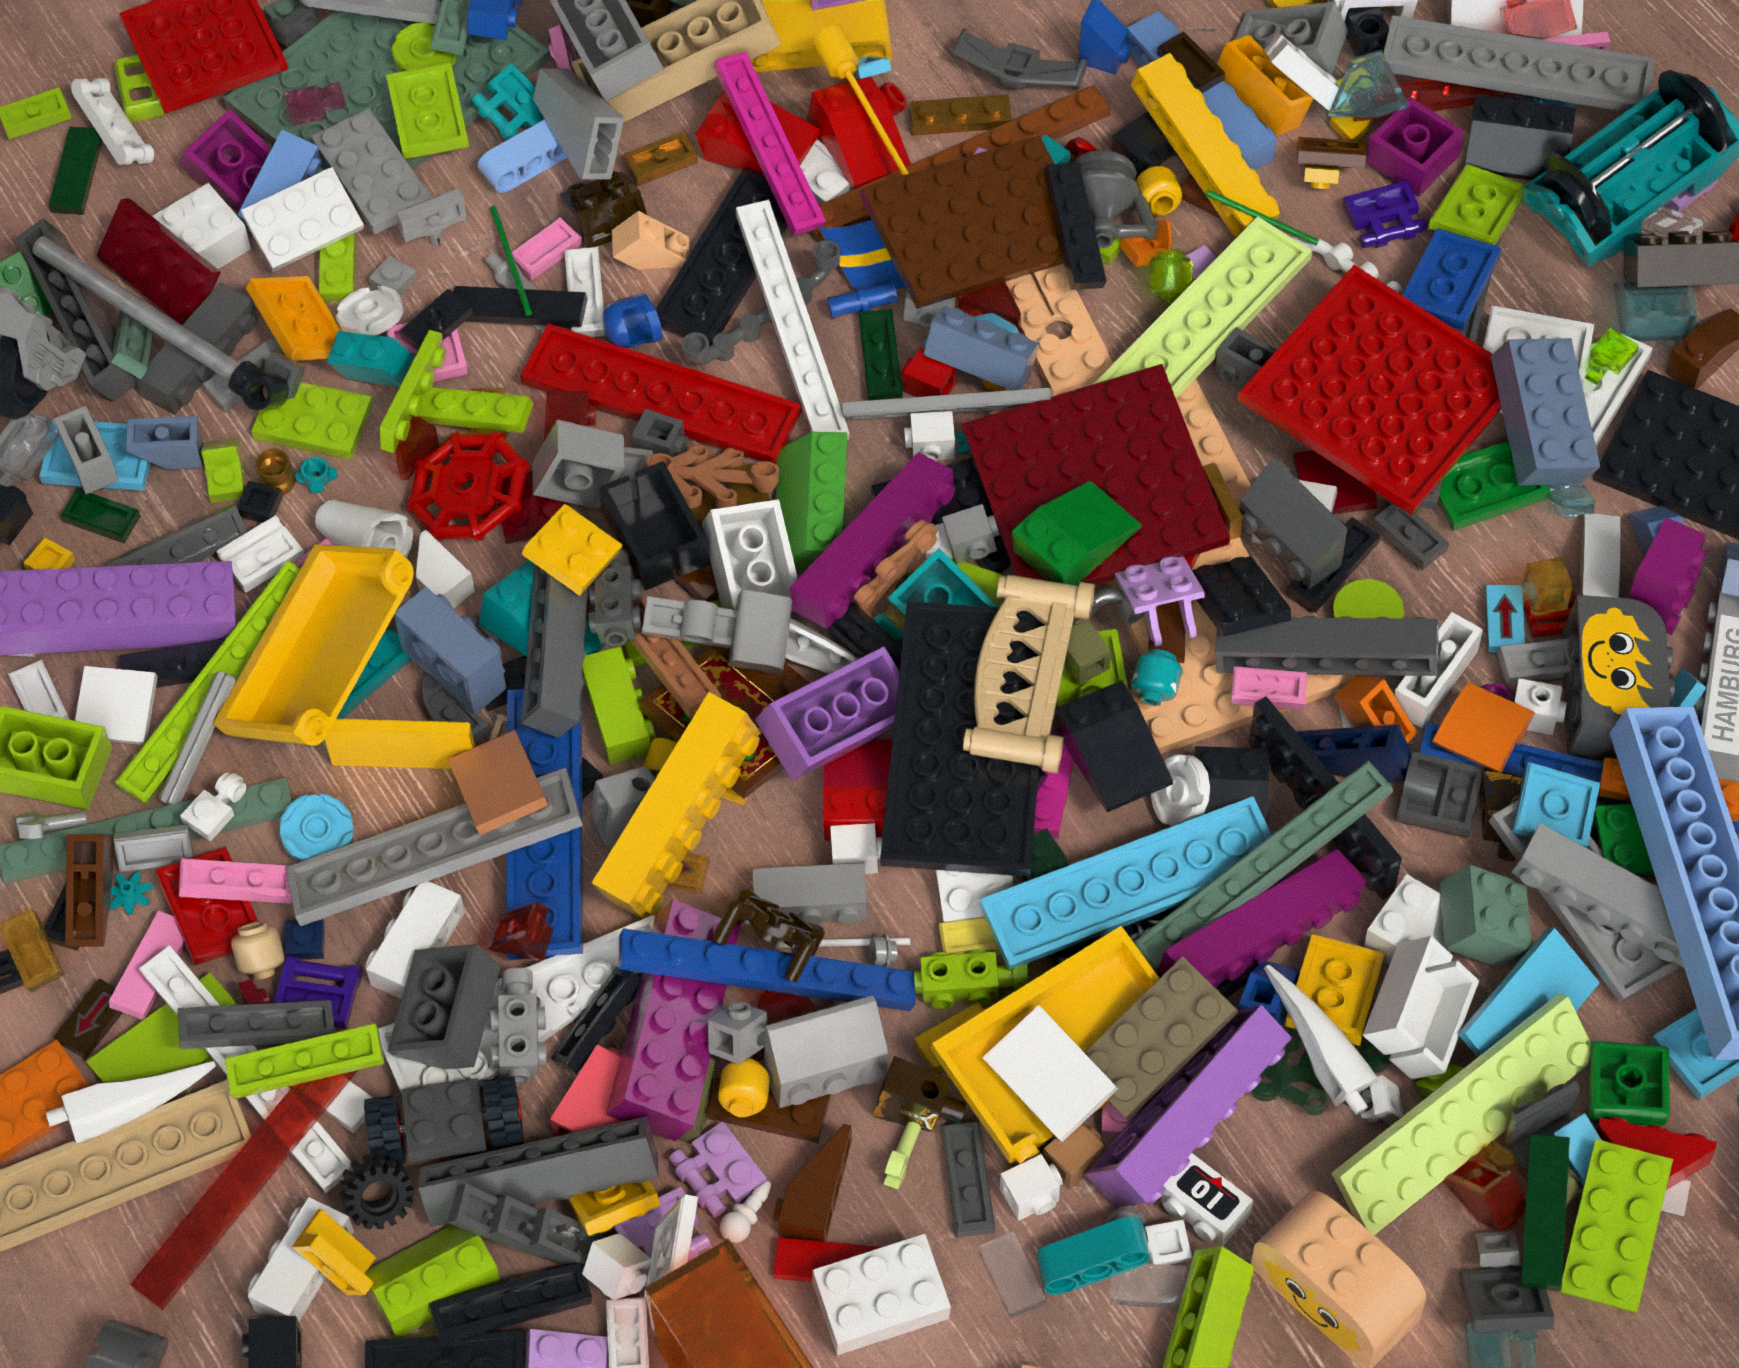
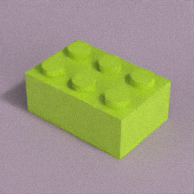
M1 706L0 792L89 810L113 749L105 727Z

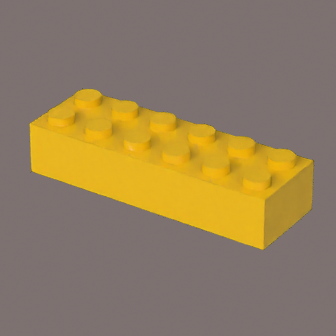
M708 692L592 881V884L608 901L640 919L647 918L650 914L653 915L657 912L663 901L662 893L668 883H673L680 875L683 867L682 860L688 851H693L697 847L702 837L701 829L707 819L711 820L715 817L721 806L720 798L726 788H731L736 783L740 775V765L746 756L749 757L754 753L759 744L760 738L758 736L760 732L745 711Z

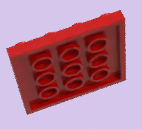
M153 0L119 12L121 22L164 114L288 70L287 61L257 0Z

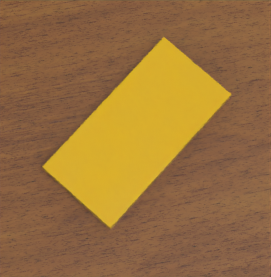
M336 719L325 738L332 766L451 769L448 762L449 758L475 747L469 722Z

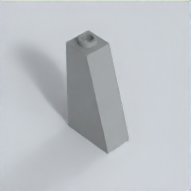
M539 68L533 100L581 179H611L624 116L569 69Z

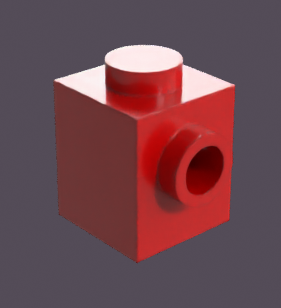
M923 348L918 350L913 359L908 358L901 371V376L904 377V392L913 397L949 395L957 384V368L925 356V349Z

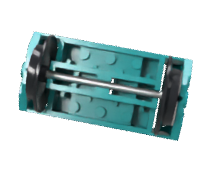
M1673 70L1663 71L1658 79L1659 88L1565 157L1558 154L1549 155L1545 161L1546 171L1522 188L1523 202L1533 213L1544 216L1568 240L1578 258L1588 268L1598 261L1619 253L1624 249V239L1634 238V233L1642 232V221L1684 190H1687L1692 196H1696L1719 179L1739 157V122L1737 118L1724 105L1718 93L1712 87H1707L1695 76L1682 72L1678 73ZM1726 143L1727 147L1724 151H1722ZM1587 232L1594 234L1601 242L1595 246Z

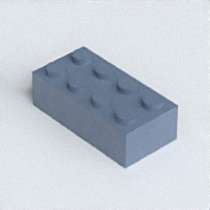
M1572 338L1508 339L1491 356L1518 486L1582 484L1600 468Z

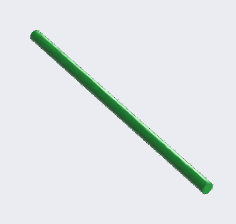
M491 206L490 211L525 315L530 316L532 311L496 206Z

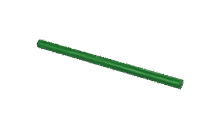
M1209 189L1207 190L1206 196L1254 218L1260 217L1272 226L1315 246L1319 242L1317 238Z

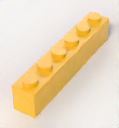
M1168 53L1137 69L1130 86L1204 194L1206 195L1209 189L1277 220L1280 211L1276 200L1267 194L1260 184L1256 171L1249 168L1242 158L1238 145L1233 141L1231 142L1224 132L1221 120L1211 113L1205 104V99L1200 90L1193 87L1187 78L1183 65L1176 62L1171 53ZM1206 196L1235 239L1256 219Z

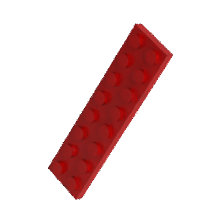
M549 323L520 375L521 384L635 421H639L645 409L684 422V432L688 438L725 450L731 448L742 451L744 456L777 464L782 448L786 445L802 412L800 403Z

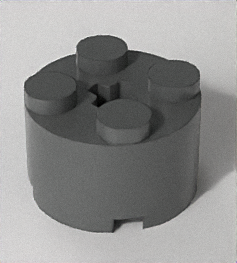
M110 1320L98 1332L94 1341L101 1344L96 1355L88 1353L84 1368H160L161 1360L168 1347V1338L124 1322Z

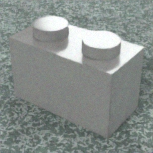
M87 406L53 418L61 442L85 494L118 482L111 457Z

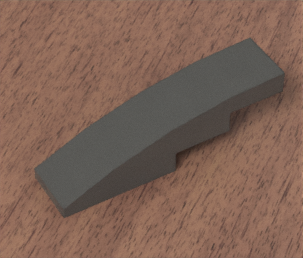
M468 1184L457 1186L448 1223L524 1253L567 1266L581 1263L583 1270L592 1242L609 1237V1235L604 1233H595L588 1236L580 1222L548 1207L537 1210L507 1195L496 1198Z

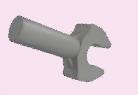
M33 812L16 817L19 838L25 839L43 838L46 831L87 825L85 812L43 817L38 812Z

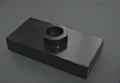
M447 289L400 330V336L419 351L429 330L442 333L443 341L473 315L472 306Z

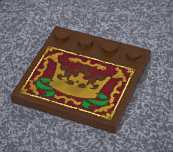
M711 646L694 659L719 691L721 699L745 711L760 732L758 736L760 740L756 750L751 756L745 757L739 767L740 775L736 783L731 787L732 790L745 799L784 768L755 719L770 703L810 683L786 662H784L782 674L728 666L730 648ZM664 684L640 701L639 710L678 743L693 717L689 718Z

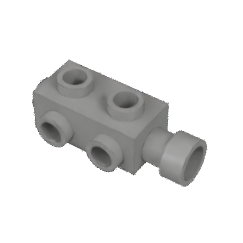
M510 968L502 973V988L506 991V995H498V1009H491L492 1032H499V1044L492 1045L493 1068H500L501 1078L514 1076L516 1084H525L531 1081V1076H539V1065H547L546 1042H539L538 1030L546 1029L545 1007H538L536 993L529 994V991L533 988L532 971L526 968ZM511 1013H523V1014L520 1015V1016H513ZM512 1046L516 1048H523L525 1046L521 1052H515L511 1049Z

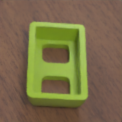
M134 55L117 59L114 63V74L121 107L129 121L132 123L166 115L159 104L146 73L132 76L125 74L124 69L141 66L138 56ZM145 86L151 88L152 96L150 98L137 101L131 100L130 91L132 89Z

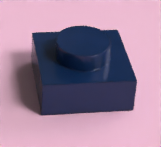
M321 919L300 926L297 920H286L285 957L291 955L300 957V960L324 959V920Z

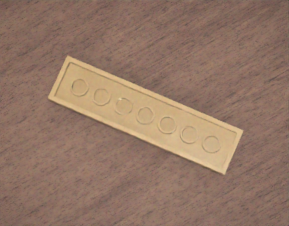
M228 1079L159 1106L126 1124L78 1144L74 1140L1 1169L0 1252L256 1150L238 1100L233 1099L230 1095Z

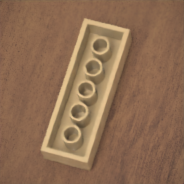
M697 0L642 27L641 29L664 69L606 102L624 116V123L717 77L718 75L713 67L717 59L747 52L749 59L752 60L782 45L763 1ZM579 58L571 62L576 76L603 98L582 59Z

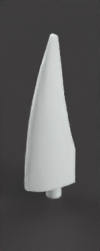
M790 618L785 658L829 674L859 659L827 637Z
M1270 965L1265 966L1264 970L1292 1018L1306 1048L1314 1073L1335 1106L1346 1101L1355 1115L1366 1110L1368 1106L1359 1093L1378 1080L1375 1073L1342 1031L1309 997Z
M212 1061L158 1076L125 1082L96 1084L62 1095L63 1106L45 1112L49 1126L68 1121L76 1144L92 1139L164 1104L193 1085L214 1069L216 1065Z

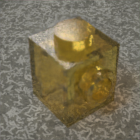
M1562 557L1527 563L1522 588L1532 616L1566 610L1573 586Z

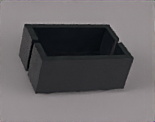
M664 461L634 473L638 496L635 500H633L631 480L628 475L599 487L602 512L617 540L623 545L622 549L630 555V564L645 591L673 580L674 572L676 571L679 572L680 576H683L710 564L708 541Z

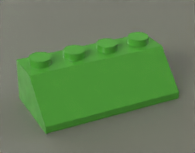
M812 431L784 446L777 461L779 483L776 486L775 500L779 499L795 569L798 573H804L844 531L848 459L847 432Z

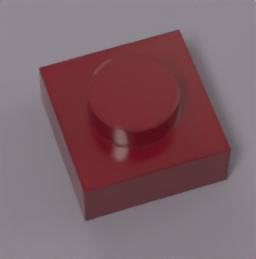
M252 978L238 984L245 1005L272 1003L265 988L257 990Z

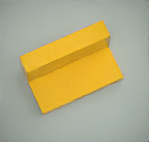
M318 1209L296 1239L292 1248L346 1295H366L374 1282L365 1273L376 1257L324 1210Z

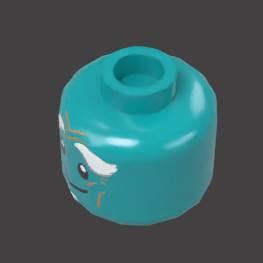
M1152 649L1149 653L1143 654L1138 658L1131 680V687L1134 692L1140 695L1141 702L1152 706H1160L1162 701H1170L1175 698L1183 669L1176 661L1177 657L1174 654L1164 650Z

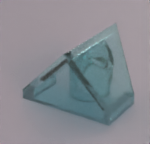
M1382 50L1350 60L1327 117H1380L1408 107L1409 104Z

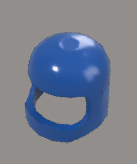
M644 292L611 302L603 310L602 325L610 343L624 348H631L643 343H655L663 340L659 317L652 302Z

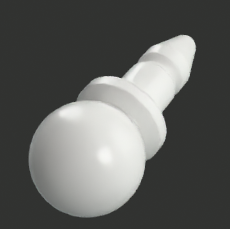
M769 1181L756 1187L752 1195L743 1204H735L733 1212L726 1214L722 1218L720 1232L724 1239L732 1243H738L748 1237L751 1225H754L758 1220L755 1213L762 1206V1202H765L771 1188Z

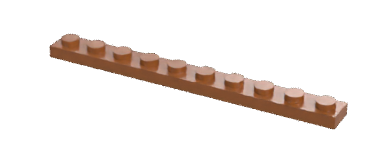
M1091 85L907 166L906 169L909 174L971 156L979 147L992 150L1039 135L1042 138L1046 134L1055 140L1110 116V106L1096 86ZM900 170L820 204L819 207L826 220L823 228L847 227L872 220L859 195L861 189L902 176ZM819 229L810 231L817 242L825 240Z

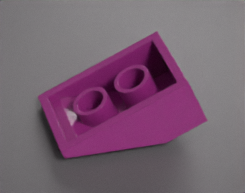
M229 108L183 152L178 164L201 186L209 183L227 205L239 212L271 148Z

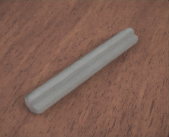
M220 671L215 673L159 796V800L162 803L174 805L182 801L215 728L212 723L236 682L235 678Z

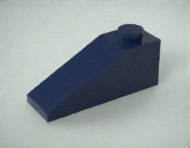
M1399 724L1296 731L1332 774L1348 777L1369 760L1387 782L1405 781L1412 752Z

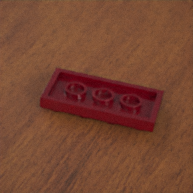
M130 198L120 199L96 255L180 325L186 322L213 291L221 273L219 269Z

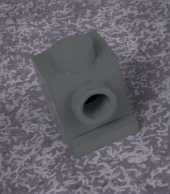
M647 409L644 410L631 435L633 448L653 450V454L663 453L670 455L672 458L684 453L688 444L683 421Z

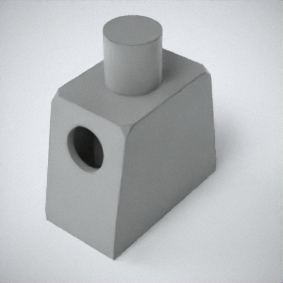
M643 766L595 781L590 820L607 847L616 844L654 782L655 778L649 768Z

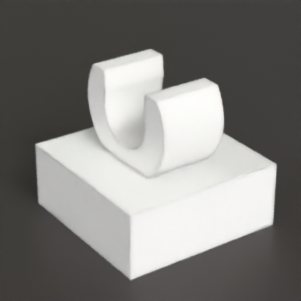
M1381 1075L1377 1077L1378 1080L1370 1085V1090H1364L1359 1093L1366 1104L1373 1101V1107L1369 1111L1362 1112L1361 1118L1370 1123L1382 1119L1391 1126L1404 1116L1399 1087Z

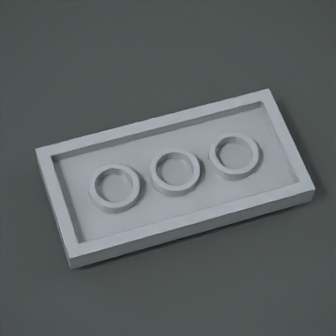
M370 108L311 136L312 143L319 148V155L328 168L333 167L349 199L374 235L398 224L397 212L404 210L408 206L417 205L432 199Z

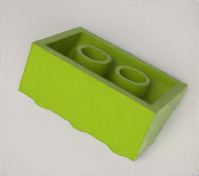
M450 1225L369 1268L365 1273L374 1282L369 1290L396 1339L432 1321L428 1311L430 1302L502 1284L497 1265L481 1237L454 1225Z

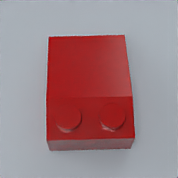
M871 76L856 79L904 166L911 165L886 97ZM849 81L812 92L807 120L810 124L820 129V140L853 189L899 170Z
M723 90L695 133L705 161L742 170L745 168L764 175L727 94ZM770 101L797 161L801 165L821 134L820 129Z
M873 740L824 765V841H831L830 826L875 823L876 837L883 836L892 740Z

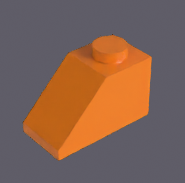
M1355 675L1334 696L1345 716L1354 727L1399 724L1407 744L1418 734L1384 678Z

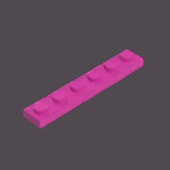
M747 52L717 59L713 67L792 235L795 236L823 228L826 220Z

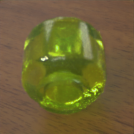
M1166 249L1157 251V256L1152 257L1148 263L1149 289L1154 293L1160 294V300L1175 301L1192 284V260L1184 256V251Z

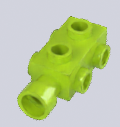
M981 949L956 955L936 952L928 957H921V971H914L915 993H923L924 1004H931L933 1008L939 1010L949 1009L954 1006V1002L969 1001L970 1005L979 1002L981 1007L988 1006L992 1003V999H999V988L1013 987L1014 991L1029 983L1027 964L1008 970L1006 965H997L996 952H987Z

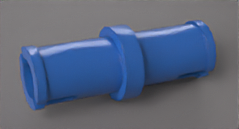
M893 280L865 289L862 285L856 287V291L827 297L832 319L858 311H870L869 308L899 301Z

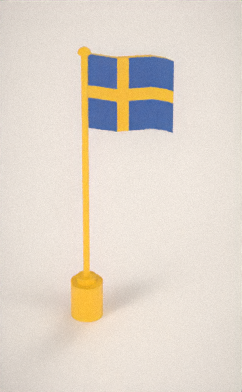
M840 25L824 28L813 37L812 44L831 77L848 79L902 176L909 174L853 76L857 69L856 66L859 63V58ZM872 220L847 227L819 228L825 240H832L839 245L841 257L839 266L853 291H856V287L862 285L865 289L892 280L897 292L906 289Z

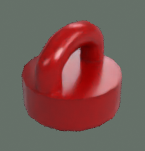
M885 82L879 88L886 97L893 116L898 115L907 107L905 95L895 84Z

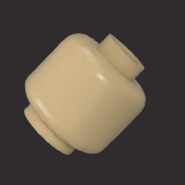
M265 921L253 922L237 929L238 934L231 940L238 971L243 974H252L254 980L265 979L275 975V968L284 962V952L278 930L267 926Z

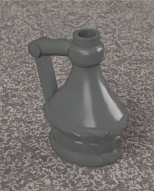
M1105 150L1090 151L1080 155L1074 163L1080 164L1099 247L1106 248L1111 246L1115 237H1143L1147 240H1153L1157 233L1158 223L1154 221L1148 201L1142 195L1135 182L1137 172L1133 162L1124 155ZM1135 206L1141 224H1115V220L1119 215L1130 211Z

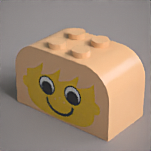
M1316 1190L1309 1191L1253 1248L1251 1265L1255 1267L1254 1271L1361 1368H1373L1421 1319L1426 1302V1293L1415 1273L1341 1205L1322 1192Z

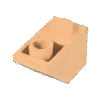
M637 211L612 230L613 258L637 270L682 267L690 255L689 236L640 211Z

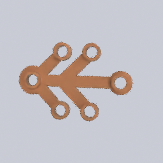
M694 445L688 451L673 458L663 453L650 455L643 465L644 469L664 461L689 508H696L701 505L702 490L699 487L690 486L683 479L693 480L716 497V507L718 509L737 506L736 491L724 487L719 482L753 484L755 490L762 493L773 491L779 483V467L772 462H757L751 467V471L722 469L724 467L728 469L743 466L744 452L731 448L709 459V449L706 446Z
M920 520L914 524L904 537V541L907 544L880 562L875 569L879 576L857 591L854 596L856 600L854 603L874 619L871 615L872 609L889 589L887 593L889 597L905 581L907 568L913 573L928 559L926 552L936 543L937 537L935 535L938 528L933 523L928 524L925 520Z

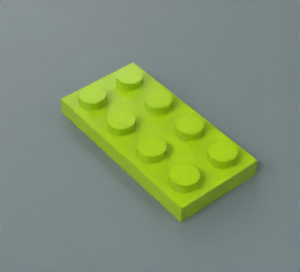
M1595 1139L1563 1270L1562 1289L1558 1293L1635 1314L1638 1312L1673 1159Z

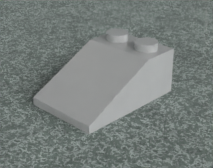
M1326 2L1246 11L1236 39L1250 35L1265 49L1281 33L1326 73L1328 72L1332 75L1348 33V28L1336 3Z

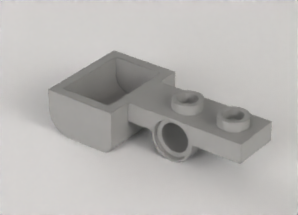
M741 590L737 596L736 610L719 608L714 603L702 600L682 602L647 596L641 634L730 648L728 666L782 674L793 600L781 595Z

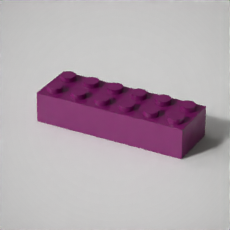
M672 899L655 916L651 932L713 941L712 937L722 918ZM735 925L727 944H737L741 926ZM641 972L640 978L643 981L637 988L606 1115L621 1121L647 1116L652 1133L677 1141L695 1125L711 1056L708 1042V1019L721 1011L727 985Z

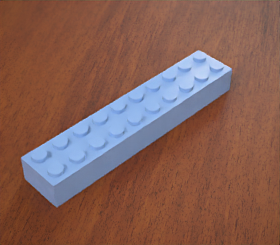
M1694 707L1626 708L1609 733L1714 1060L1739 1059V841Z

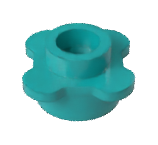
M311 457L303 462L301 470L296 472L295 478L298 483L306 484L310 487L312 493L317 494L324 490V486L329 481L335 480L338 473L336 468L328 466L325 459Z

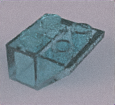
M1614 282L1613 287L1621 334L1637 341L1683 340L1694 330L1698 315L1694 291L1691 285L1636 287L1629 282Z

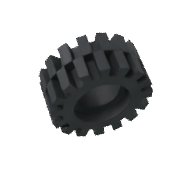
M375 1153V1160H371L369 1154L363 1155L364 1163L359 1165L355 1159L350 1163L353 1171L345 1169L342 1173L345 1181H339L341 1201L349 1217H352L354 1223L358 1226L362 1222L364 1228L371 1230L372 1224L375 1223L377 1229L380 1230L384 1229L385 1221H389L390 1225L393 1226L397 1224L394 1218L396 1215H399L402 1219L407 1215L404 1206L412 1207L413 1201L410 1197L414 1196L412 1182L400 1161L396 1162L393 1156L388 1154L385 1160L382 1153ZM387 1181L390 1184V1190L383 1198L376 1201H366L363 1199L364 1190L372 1183Z

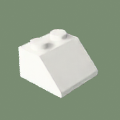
M1406 874L1367 929L1364 948L1384 952L1383 962L1388 965L1391 963L1398 943L1432 936L1445 948L1441 895Z

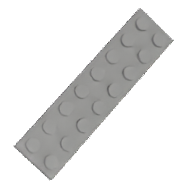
M1392 15L1380 71L1626 112L1649 95L1656 58Z
M566 768L537 778L548 803L547 807L479 836L465 803L287 866L286 871L294 913L299 925L303 926L583 826Z

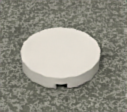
M377 286L379 290L370 291L369 287L361 288L349 294L339 303L337 307L338 314L336 315L337 324L343 332L367 335L381 334L392 328L404 313L400 295L395 289L386 286Z
M1173 754L1164 759L1173 779V785L1152 793L1151 799L1153 810L1158 819L1172 827L1204 814L1209 802L1210 783L1208 772L1203 763L1196 757Z

